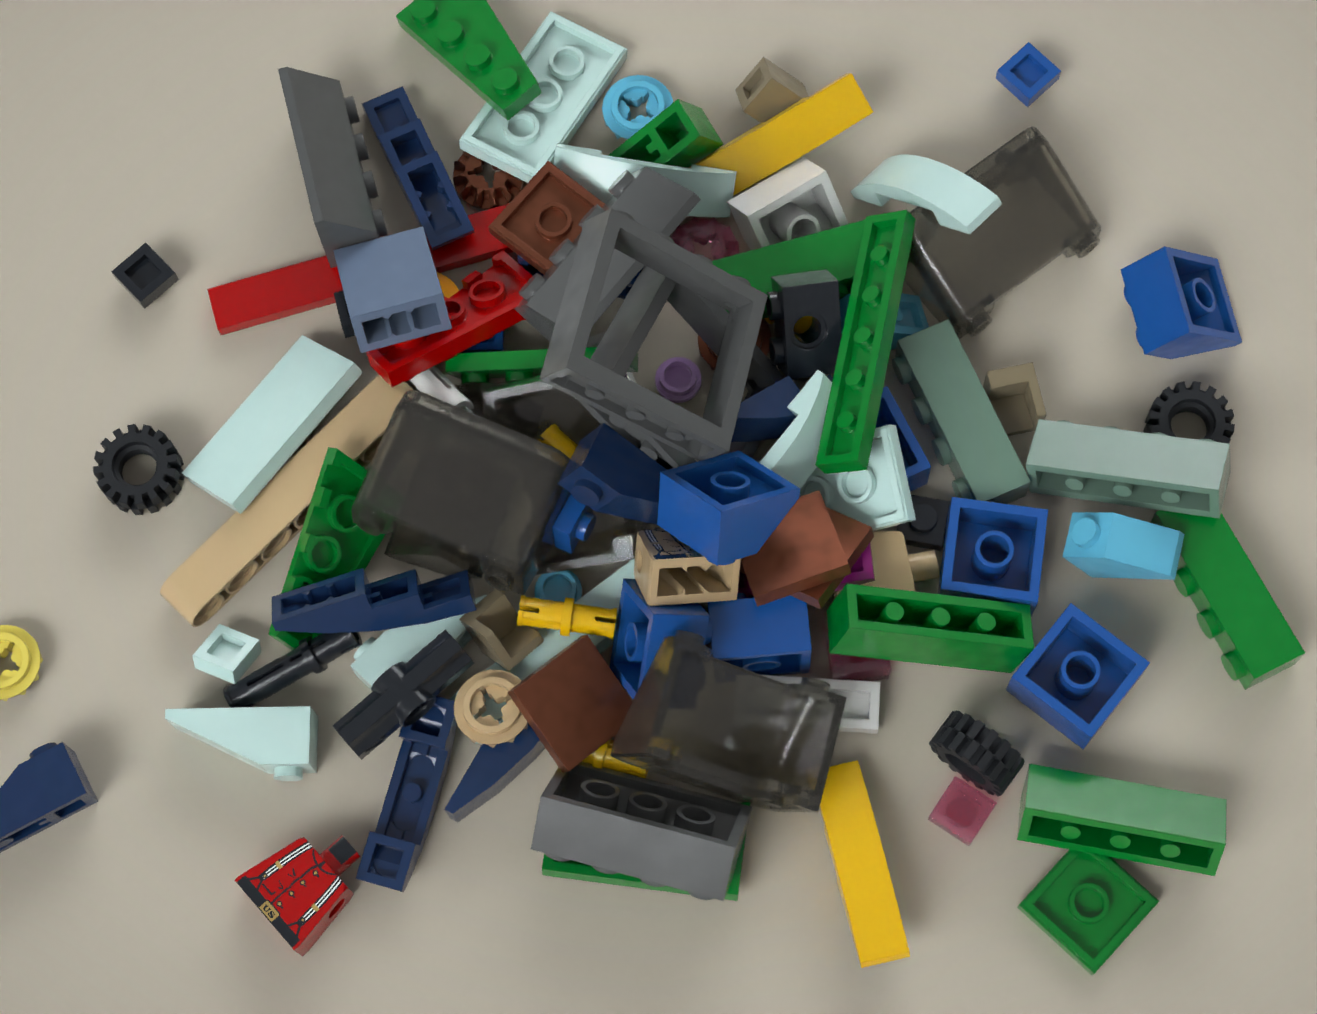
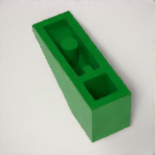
M677 99L608 156L689 168L692 164L694 165L720 148L723 142L702 108Z

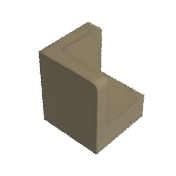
M765 57L758 62L735 89L743 112L760 123L766 122L802 98L809 97L802 82Z
M1033 362L987 371L983 388L1007 436L1035 431L1038 420H1045L1046 410Z
M496 588L476 604V611L466 613L459 619L481 652L507 671L515 667L544 641L541 634L531 626H517V612L505 594Z

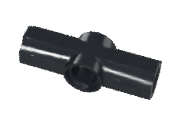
M445 629L407 663L402 661L386 670L371 687L372 692L337 721L333 727L362 760L399 727H408L421 719L435 704L436 696L470 668L474 662Z

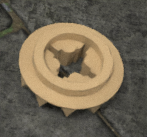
M486 670L470 677L459 689L454 702V716L459 729L473 743L486 744L492 748L504 742L513 743L515 737L523 729H528V722L507 692L522 680L504 670ZM486 693L497 704L504 701L507 703L501 708L503 722L500 724L491 715L481 716L487 710L486 700L483 696Z

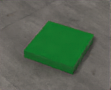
M1068 850L1017 908L1093 976L1158 904L1159 900L1111 857Z

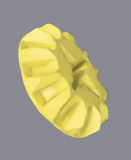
M0 625V657L6 658L9 652H11V660L16 663L19 670H4L1 673L0 700L7 701L8 698L16 695H25L26 689L33 681L39 680L38 672L40 663L43 662L38 642L24 629L12 625Z

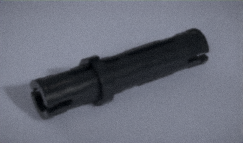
M359 632L322 633L314 638L307 636L300 640L299 646L289 653L254 671L236 684L226 686L223 689L224 697L230 708L252 707L312 672L319 674L328 668V663L354 648L360 647L362 645Z

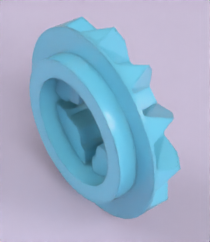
M644 75L625 77L613 84L604 97L602 112L605 125L614 132L617 139L621 137L629 139L673 103V98L666 86L655 78ZM648 100L646 104L648 116L638 115L635 119L629 121L631 112L628 106L639 107Z

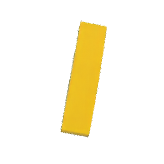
M846 73L813 95L802 98L766 122L757 124L694 165L737 171L734 196L872 114L873 110L852 73Z
M858 760L811 771L812 784L822 815L824 832L835 867L838 888L861 968L910 957L888 865Z

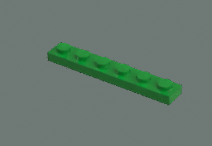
M908 210L866 216L815 464L824 474L862 471L868 468L916 219Z

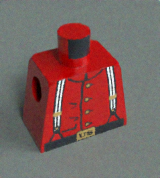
M343 835L321 854L317 852L305 837H302L238 876L235 881L292 949L301 956H304L354 895L339 876L361 856Z

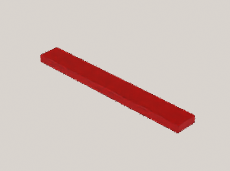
M508 204L467 215L473 226L474 233L435 250H432L429 245L436 272L442 273L488 260L502 250L507 254L513 253L514 251L490 234L488 228ZM325 255L207 290L217 329L220 335H225L336 303L334 293L343 291L338 268H331Z

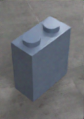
M423 226L333 250L351 323L361 353L452 329Z

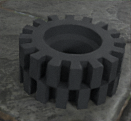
M1185 381L1176 383L1173 390L1167 387L1162 391L1160 397H1156L1144 422L1146 426L1143 432H1159L1168 436H1175L1171 428L1172 418L1182 412H1192L1200 416L1205 422L1207 431L1203 439L1230 443V438L1235 428V424H1231L1234 413L1232 409H1225L1228 400L1224 395L1219 399L1213 396L1217 389L1209 385L1207 391L1200 390L1201 382L1193 381L1189 388H1186Z
M136 424L127 425L128 433L123 434L120 428L112 432L116 439L110 442L105 437L100 443L105 449L104 452L96 451L94 459L98 463V466H93V473L98 479L96 483L113 505L116 504L120 510L126 513L131 509L135 515H143V509L146 508L151 514L158 512L157 504L163 502L167 507L173 502L169 495L172 492L178 495L182 489L178 483V480H184L185 477L182 474L183 469L181 468L184 465L182 457L171 440L159 429L155 432L152 426L143 424L142 430H139ZM138 454H146L153 457L156 461V471L148 482L142 485H131L124 481L122 475L123 467L131 457Z
M957 710L951 712L929 742L931 750L938 754L937 757L942 762L948 763V767L951 770L960 773L967 782H973L975 787L981 790L984 788L991 795L1001 796L1025 762L1020 757L1021 754L1016 749L1011 748L1012 744L998 736L999 733L993 729L989 730L985 727V723L980 720L975 721L971 715L967 713L962 714Z

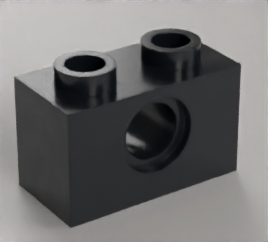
M827 269L771 276L772 292L766 293L768 295L766 309L769 319L774 320L775 337L769 339V353L772 365L778 366L781 372L791 379L812 377L817 370L825 375L834 374L842 337L838 280ZM804 316H812L810 328L804 333L794 334L795 323Z

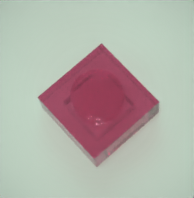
M955 776L929 815L928 820L967 846H970L997 802Z

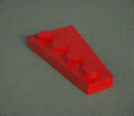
M504 250L500 251L491 258L492 267L483 273L476 270L462 279L463 288L450 298L444 296L452 329L367 351L370 366L391 387H394L402 382L411 380L421 372L443 361L453 358L456 354L481 341L492 338L495 334L510 326L526 320L515 308L524 299L518 294L519 291L533 276Z

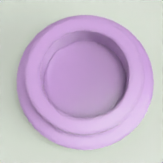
M670 358L664 361L656 371L655 384L657 391L663 398L673 403H683L691 400L697 395L701 387L700 370L694 362L687 358Z

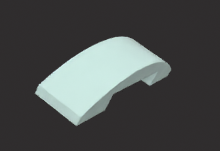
M556 144L554 165L605 204L613 196L608 191L609 187L624 171L628 170L632 174L637 170L648 167L694 192L701 199L687 216L730 217L731 210L727 201L733 198L737 171L693 164L691 168L601 155L602 150Z
M909 154L895 155L885 159L851 190L855 199L881 207L893 198L932 210L941 226L971 234L1002 205L996 194L966 174L941 162Z
M819 370L814 373L787 406L796 416L795 420L759 462L799 488L804 485L817 467L815 464L832 385L827 376Z

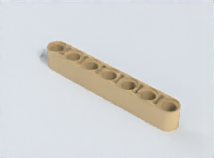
M380 375L376 376L274 475L243 513L240 514L236 511L167 578L161 587L160 595L193 627L201 626L207 622L302 530L328 447L339 449L359 465L366 468L418 417L425 406V399L406 382L391 387Z

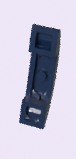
M436 696L435 704L421 719L408 727H401L399 737L403 739L376 830L375 832H369L355 879L400 892L405 891L423 849L444 784L457 728L454 716L455 701Z

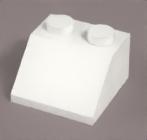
M805 157L727 201L742 237L750 250L848 224L826 170Z

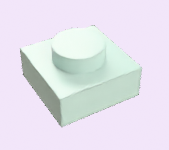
M219 624L192 655L194 667L232 684H236L261 654L260 640Z

